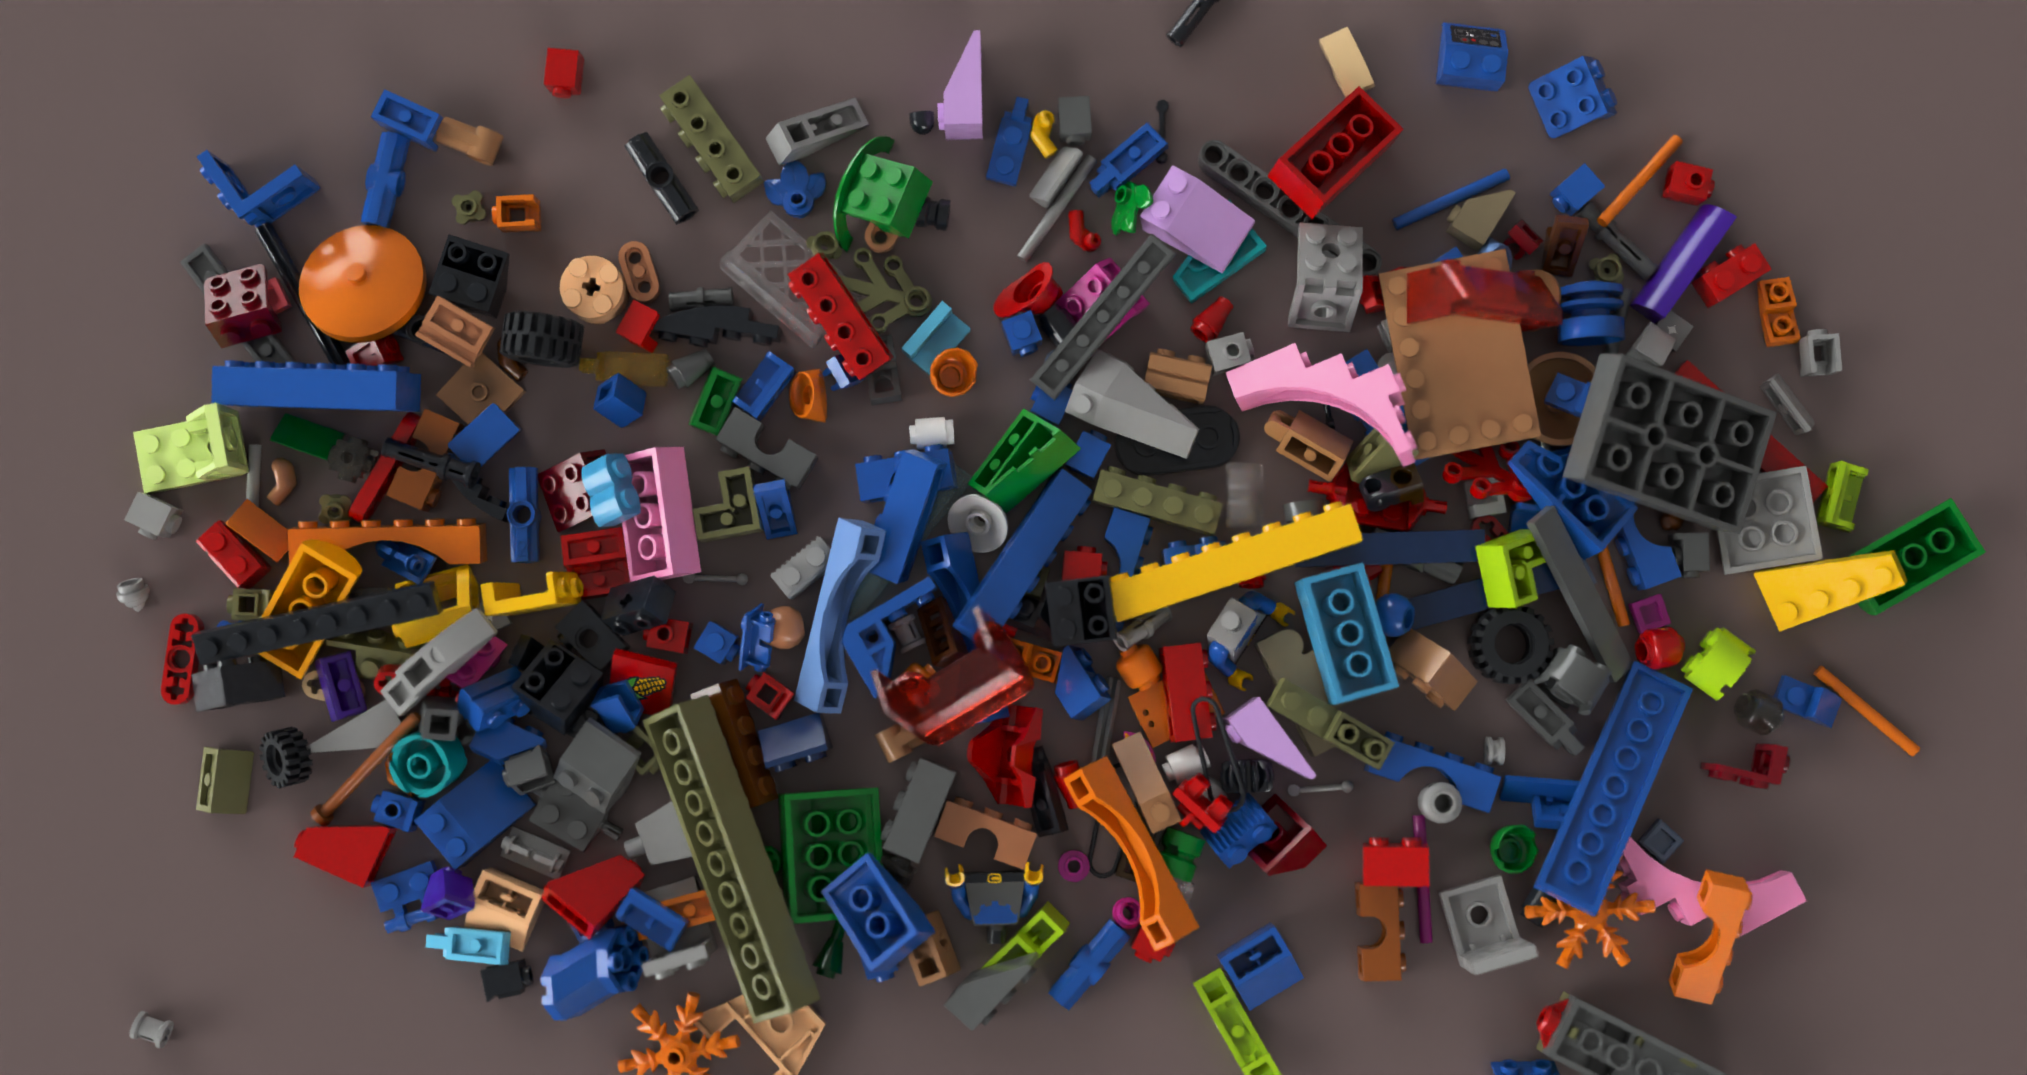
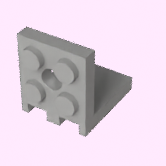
M1300 222L1298 227L1297 284L1288 316V327L1350 332L1363 291V227ZM1330 250L1335 252L1338 257L1333 259L1327 258L1322 252Z
M695 875L645 891V893L661 902L698 892L700 888ZM710 922L686 928L672 952L665 950V948L651 939H646L652 957L641 965L645 977L654 974L657 980L675 974V971L679 970L681 965L686 964L688 970L706 964V961L710 960L709 956L718 949Z
M1495 875L1438 892L1459 965L1474 975H1478L1538 957L1535 944L1519 937L1501 875ZM1476 906H1483L1487 911V917L1482 923L1476 924L1471 919V911Z

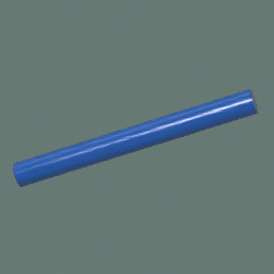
M1504 168L1393 218L1392 223L1396 230L1404 228L1510 180L1509 173Z

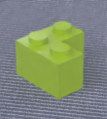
M1519 529L1475 546L1488 607L1517 608L1538 599L1532 568L1546 563L1529 529Z

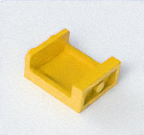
M547 572L548 591L527 596H521L519 583L490 582L480 584L485 616H516L577 605L582 601V581L578 578L576 572Z

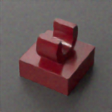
M1521 219L1508 232L1510 236L1503 244L1506 246L1510 243L1518 244L1520 250L1513 257L1515 260H1518L1526 252L1530 255L1540 246L1543 240Z

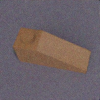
M1141 732L1111 744L1152 834L1182 821Z

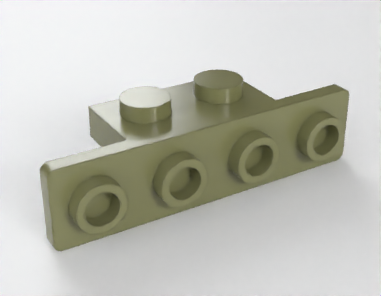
M380 629L365 630L326 639V645L356 650V672L358 678L370 680L375 679L378 670L383 665H403L427 644L423 643L406 648L401 637H395L394 634L386 633ZM391 676L385 677V679L388 680V683L392 680Z

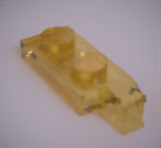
M597 352V359L580 358L579 371L596 374V381L605 382L615 374L620 373L639 386L667 387L668 373L666 367H668L669 356L667 354Z

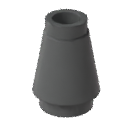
M705 348L671 361V365L666 367V371L678 389L684 386L688 388L715 363Z

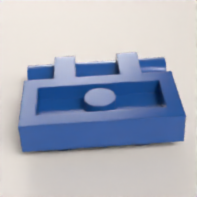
M434 860L371 882L380 912L393 909L395 918L384 922V927L388 934L397 930L404 932L411 929L414 924L425 920L431 922L439 918L438 916L422 912L420 909L408 913L405 905L417 899H420L421 904L423 903L430 875L437 871Z

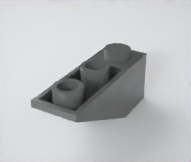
M1034 952L972 971L952 992L944 1006L971 1031L980 1023L984 1026L987 1025L997 1013L995 1009L997 1004L1001 1001L1005 1005L1017 992L1014 986L1020 980L1025 984L1036 972L1037 969L1033 965L1038 959L1039 954Z

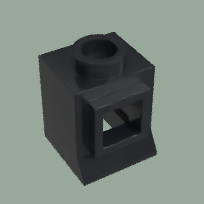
M525 959L511 961L506 965H493L480 970L486 1002L493 1000L497 996L498 999L520 995L534 981L530 965L526 966Z

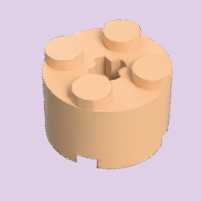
M584 256L573 259L563 272L560 280V294L563 303L585 322L591 324L609 322L617 315H620L628 303L629 291L624 276L613 263L603 257ZM597 284L600 287V291H594L592 296L589 290Z

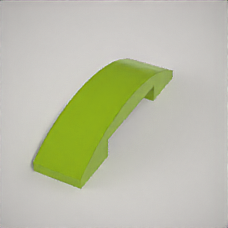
M1219 967L1193 982L1195 989L1244 1075H1281L1221 968Z

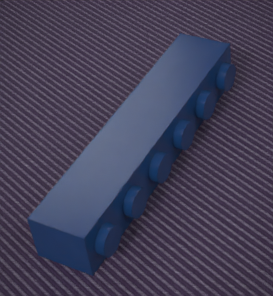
M1063 468L1054 472L952 624V627L982 648L988 647L991 644L996 645L1006 631L1003 626L1008 618L1013 619L1022 608L1023 603L1020 600L1025 592L1030 593L1038 584L1040 577L1037 574L1043 566L1048 567L1055 558L1057 552L1054 549L1059 541L1064 542L1073 531L1074 526L1071 523L1076 515L1081 516L1090 505L1091 501L1088 500V497L1093 490Z

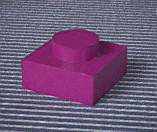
M1661 594L1628 604L1638 634L1643 633L1647 629L1671 624Z

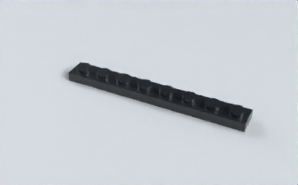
M430 581L201 630L192 634L191 638L200 664L204 665L436 616L442 613L443 609L435 583Z

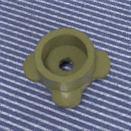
M473 190L470 194L464 196L457 194L452 198V204L456 207L457 211L455 219L459 224L465 225L468 222L482 221L486 217V211L481 202L483 196L479 191ZM468 205L472 206L471 210H467L466 207Z
M830 231L820 232L815 237L810 236L806 241V246L812 250L813 255L824 253L827 259H839L842 255V249L838 247V240ZM821 246H826L827 249L823 250Z
M1611 253L1602 259L1593 258L1590 261L1589 268L1593 270L1594 281L1621 283L1623 281L1624 273L1619 262L1620 259L1616 254ZM1605 268H1608V269H1609V273H1608V274H1606V273L1604 272V269H1605Z
M324 494L320 497L319 503L322 505L321 513L318 516L320 522L323 524H328L333 520H349L350 522L351 518L348 516V510L352 501L348 496ZM333 507H336V508L338 509V511H337V512H333V511H332V508H333Z

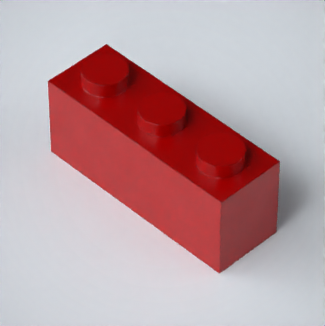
M1201 643L1158 648L1162 664L1161 673L1170 743L1196 740L1191 718V705L1196 698L1201 696L1212 699L1210 680L1206 681L1204 668H1208L1207 651L1202 649ZM1201 701L1195 708L1201 739L1213 738L1212 731H1216L1215 714L1210 712L1208 702Z

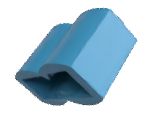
M623 453L606 454L582 467V481L590 496L591 513L598 527L617 526L640 514V499L635 487L632 485L630 464Z

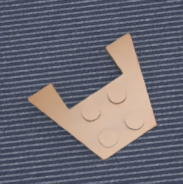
M743 994L704 1011L702 1018L695 1023L709 1040L716 1031H722L736 1019L780 1068L773 1075H798L826 1025L823 1018L810 1004L792 1013L754 1024Z

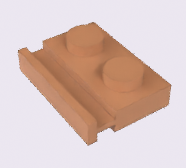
M437 296L415 336L466 366L473 368L477 357L482 353L495 328L443 297Z

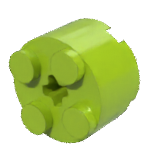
M1716 627L1713 631H1708L1699 643V646L1703 649L1695 656L1691 655L1680 669L1685 673V679L1716 701L1725 695L1720 691L1722 687L1726 684L1731 688L1752 661V658L1749 656L1756 652L1755 649L1724 627L1721 629Z

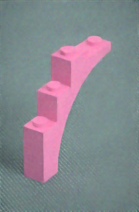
M1296 343L1225 372L1242 412L1261 405L1285 401L1317 402L1338 407L1358 416L1375 428L1393 447L1403 467L1416 462L1412 450L1417 449L1410 431L1404 433L1400 425L1406 422L1400 406L1405 404L1401 393L1407 390L1400 373L1393 375L1389 364L1358 377L1353 363L1346 364L1342 353L1312 366L1307 353L1303 352L1300 354Z
M1630 836L1624 849L1623 857L1617 866L1620 871H1623L1624 877H1629L1618 884L1622 891L1620 893L1622 901L1634 892L1638 894L1636 901L1654 900L1655 908L1670 901V904L1667 906L1673 918L1677 922L1681 921V923L1689 926L1709 917L1703 913L1696 898L1701 882L1688 879L1670 871L1651 858ZM1780 870L1757 880L1746 881L1753 894L1750 909L1745 910L1742 917L1743 928L1740 937L1807 901L1792 872Z

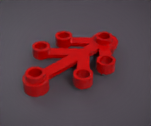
M1517 442L1501 444L1498 450L1500 457L1505 459L1509 472L1499 466L1493 448L1490 446L1479 448L1480 455L1470 450L1452 453L1453 456L1470 464L1471 467H1462L1456 462H1449L1445 465L1442 473L1443 479L1451 484H1456L1461 480L1474 479L1470 493L1476 499H1485L1488 496L1508 494L1512 500L1520 503L1532 499L1529 492L1508 465V462L1520 449ZM1492 477H1493V478L1497 479V480L1500 481V482H1498V483H1490V482H1489L1487 479H1485V478H1492Z

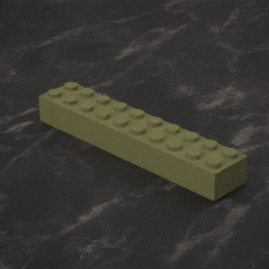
M708 694L678 703L643 720L753 1023L792 1013L820 1000L816 982L810 972L805 952L800 945L793 920L787 910L782 890L777 883L771 860L766 853L759 828L756 826L749 807V801L743 791L737 769L733 764L726 739L722 734L715 709L710 702Z

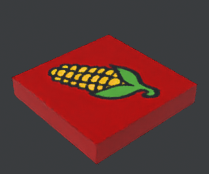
M616 648L612 658L609 684L627 679L644 707L643 713L653 716L672 707L678 663Z

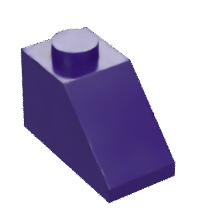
M444 867L430 875L420 911L452 920L473 910L476 902L472 878L462 875L461 870H455L453 867Z

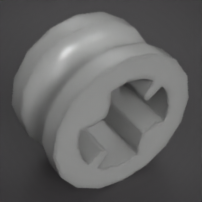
M1486 737L1484 741L1485 764L1491 765L1495 761L1497 765H1503L1505 760L1504 738L1498 737L1497 740H1493L1492 737Z

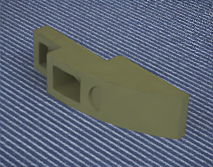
M1280 678L1266 703L1267 707L1288 718L1291 722L1377 770L1381 769L1395 743L1284 678Z

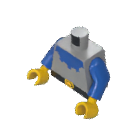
M1248 591L1240 598L1231 597L1207 634L1209 662L1225 677H1228L1229 685L1246 691L1242 686L1243 680L1253 681V676L1236 668L1237 662L1268 615L1282 626L1287 627L1289 624L1283 621L1284 616L1287 613L1295 615V611L1281 602L1276 603L1274 600L1256 591Z

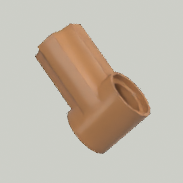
M446 116L436 131V142L466 153V156L488 166H493L504 136L482 126L475 128Z
M929 710L903 724L898 723L874 736L889 764L913 752V748L923 743L925 744L943 733L932 711Z

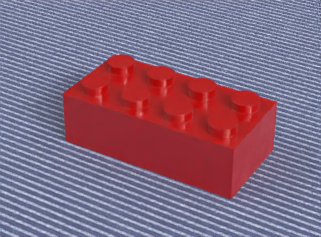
M1358 86L1277 160L1268 177L1313 219L1386 152L1404 129Z

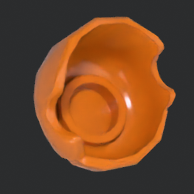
M958 347L946 349L939 353L932 361L930 367L931 384L940 394L949 397L964 395L976 383L978 363L967 350Z

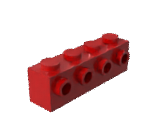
M817 253L787 274L791 279L788 283L790 289L798 299L803 297L809 306L806 309L809 317L816 325L820 323L827 332L824 335L826 342L833 351H840L845 359L842 365L852 378L857 376L861 380L894 358L824 253Z

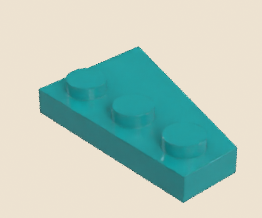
M1251 228L1223 274L1188 255L1173 275V281L1192 304L1267 250V246L1254 229Z

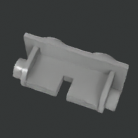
M512 826L509 836L504 837L500 847L503 849L500 854L501 857L553 879L560 878L571 850Z

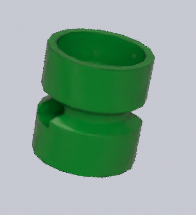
M1171 827L1166 828L1161 842L1165 848L1164 851H1160V854L1172 877L1189 883L1192 882L1197 868L1194 859L1201 856L1206 840Z

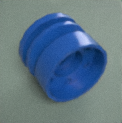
M1583 281L1560 287L1561 301L1566 302L1560 304L1558 312L1571 314V317L1557 322L1559 345L1595 346L1617 343L1626 339L1625 319L1621 316L1610 315L1611 311L1624 307V301L1615 298L1623 295L1622 284L1604 281Z

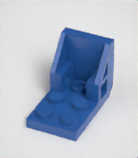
M930 576L846 625L842 644L874 698H880L889 692L897 646L896 641L884 622L887 620L890 623L896 622L908 615L906 609L910 606L917 604L920 608L934 600L935 596L933 593L938 591ZM877 632L879 635L878 640L875 643H871L869 637Z

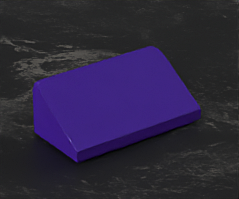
M351 651L320 658L315 661V667L332 722L359 715L368 710Z

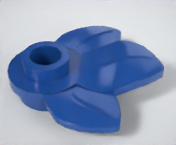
M796 160L786 163L781 171V179H768L764 182V190L770 202L783 206L786 213L795 218L808 216L814 207V200L823 195L826 189L824 173L809 175L805 166ZM797 199H803L799 204L793 203Z

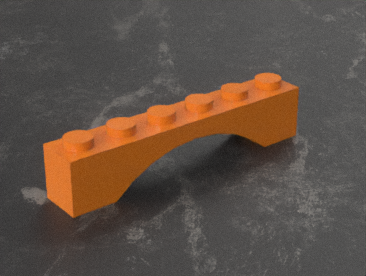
M433 518L425 519V524L413 525V519L393 520V525H381V520L373 519L362 520V525L350 526L349 520L330 521V526H318V521H299L298 527L288 529L289 565L300 544L309 539L322 540L334 544L345 551L365 542L399 541L419 546L437 555L448 564H481L487 561L486 523H476V518H458L457 524H445V519Z
M1105 756L1064 778L1063 780L1077 807L1100 822L1116 839L1125 853L1134 872L1139 891L1140 924L1154 950L1158 951L1200 928L1109 758Z

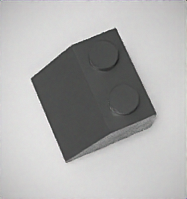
M590 717L560 758L554 779L560 782L563 787L570 789L580 796L590 806L597 808L605 814L627 792L642 753Z

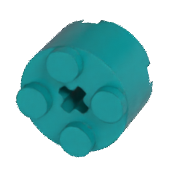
M419 729L395 744L392 750V760L389 762L390 774L396 785L406 793L411 792L419 795L417 797L435 795L455 782L467 766V758L463 746L456 735L455 741L422 739Z

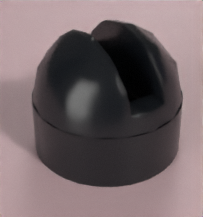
M916 111L909 114L911 128L916 133L925 135L933 129L935 122L933 111Z

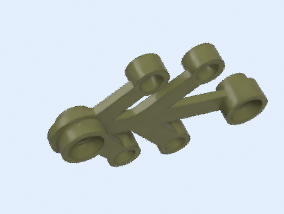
M867 248L857 249L854 253L853 262L856 267L864 270L871 283L839 275L850 292L868 296L857 302L864 313L886 301L898 304L884 314L876 313L871 316L870 322L872 325L873 321L877 319L884 322V326L881 328L873 325L878 334L884 333L889 324L907 314L912 317H921L931 309L932 297L930 293L923 287L913 285L903 269L902 260L898 256L887 257L883 269L888 276L896 279L902 291L889 287L873 262L871 251ZM864 254L869 260L863 263L857 257ZM890 262H895L899 268L891 270L887 265ZM917 298L922 302V305L915 307L910 301Z

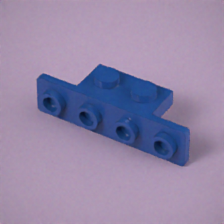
M1506 775L1499 796L1501 801L1531 803L1535 828L1559 829L1580 781Z

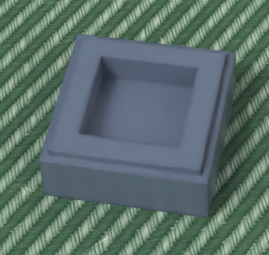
M1657 819L1637 842L1658 862L1664 864L1684 840L1664 821Z

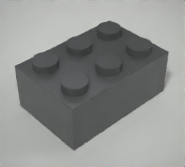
M923 756L919 759V762L912 761L905 777L906 780L910 781L907 791L901 790L893 806V809L898 811L894 821L890 819L887 821L880 837L881 840L885 841L883 849L916 863L920 862L957 773L956 770Z

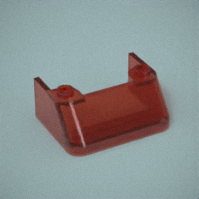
M1447 259L1442 260L1439 266L1407 273V324L1449 316H1460L1520 324L1522 333L1563 325L1562 308L1540 276H1535V271L1520 270L1513 273L1461 265L1460 260Z
M978 606L973 609L979 626L973 635V640L977 647L975 650L928 678L920 673L905 672L899 678L892 681L877 669L871 671L884 714L926 744L939 745L947 742L1024 696L1035 685L1031 671L1004 628Z

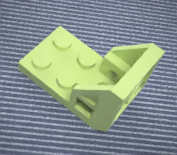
M218 403L203 405L187 415L186 422L133 432L144 493L153 494L237 477L249 472L239 413L237 410Z

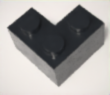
M262 656L247 658L248 663L238 664L237 659L218 661L215 664L203 665L202 672L191 674L196 712L284 698L285 690L281 668L267 661Z

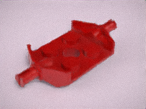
M1347 463L1342 466L1331 482L1310 479L1308 484V493L1324 494L1330 504L1341 501L1343 506L1351 504L1357 524L1410 532L1420 517L1426 515L1427 511L1444 515L1447 511V501L1429 499V497H1426L1424 489V502L1411 505L1410 501H1406L1396 505L1392 504L1381 511H1370L1367 509L1360 492L1359 483L1351 480Z

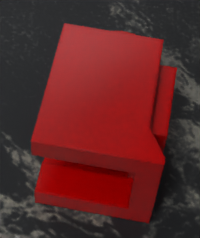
M763 672L761 677L755 674L745 688L749 691L746 699L775 720L781 718L783 715L781 714L790 700L795 697L793 690L767 672ZM765 684L778 692L770 704H767L757 696Z

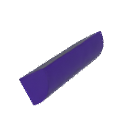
M1710 204L1700 206L1634 298L1630 307L1654 324L1664 319L1737 216L1718 206Z

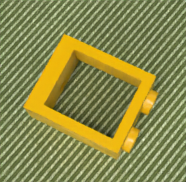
M469 564L427 575L423 583L434 581L440 602L457 597V606L443 609V612L436 616L391 625L395 637H401L406 648L430 642L460 618L475 608H480L479 584ZM411 580L396 583L395 589L416 585V583Z

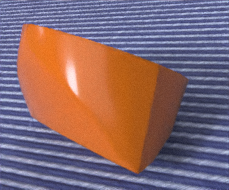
M821 369L798 372L794 375L789 389L791 410L798 418L825 423L827 418V396Z

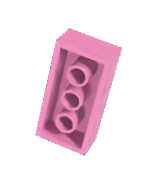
M654 447L625 455L632 472V485L638 493L641 505L640 514L622 522L630 582L650 576H656L662 581L700 573V558L684 447Z

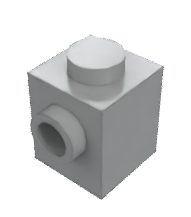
M1244 332L1207 341L1204 346L1209 365H1212V376L1228 372L1251 362V357L1255 356L1251 339H1245Z
M137 492L124 520L140 527L138 533L150 539L156 540L158 536L170 538L181 525L182 517L180 516L183 509L151 494Z

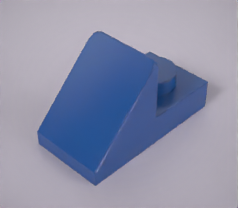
M785 479L753 485L766 539L798 534L791 494L787 490Z
M1784 675L1780 678L1771 705L1825 727L1832 728L1842 698L1827 688L1814 687Z

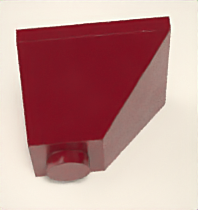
M1274 794L1261 807L1278 828L1272 833L1268 841L1259 843L1248 853V856L1268 876L1306 868L1327 845L1309 824L1278 795Z

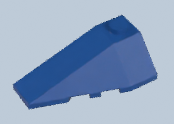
M1528 440L1511 458L1508 465L1541 510L1546 506H1555L1579 556L1583 560L1602 552L1636 512L1638 507L1630 500L1564 478L1563 473L1567 463L1563 462L1560 456Z

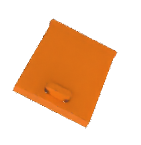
M1161 680L1144 691H1138L1128 696L1129 703L1151 747L1154 748L1170 740L1163 681ZM1212 687V699L1217 703L1221 715H1224L1225 712ZM1209 703L1210 712H1214L1215 717H1217L1214 707Z

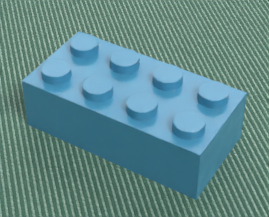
M1363 562L1294 582L1329 705L1340 704L1399 687Z

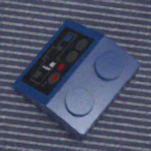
M1444 22L1442 24L1436 84L1497 92L1504 84L1506 77L1508 46L1505 30Z

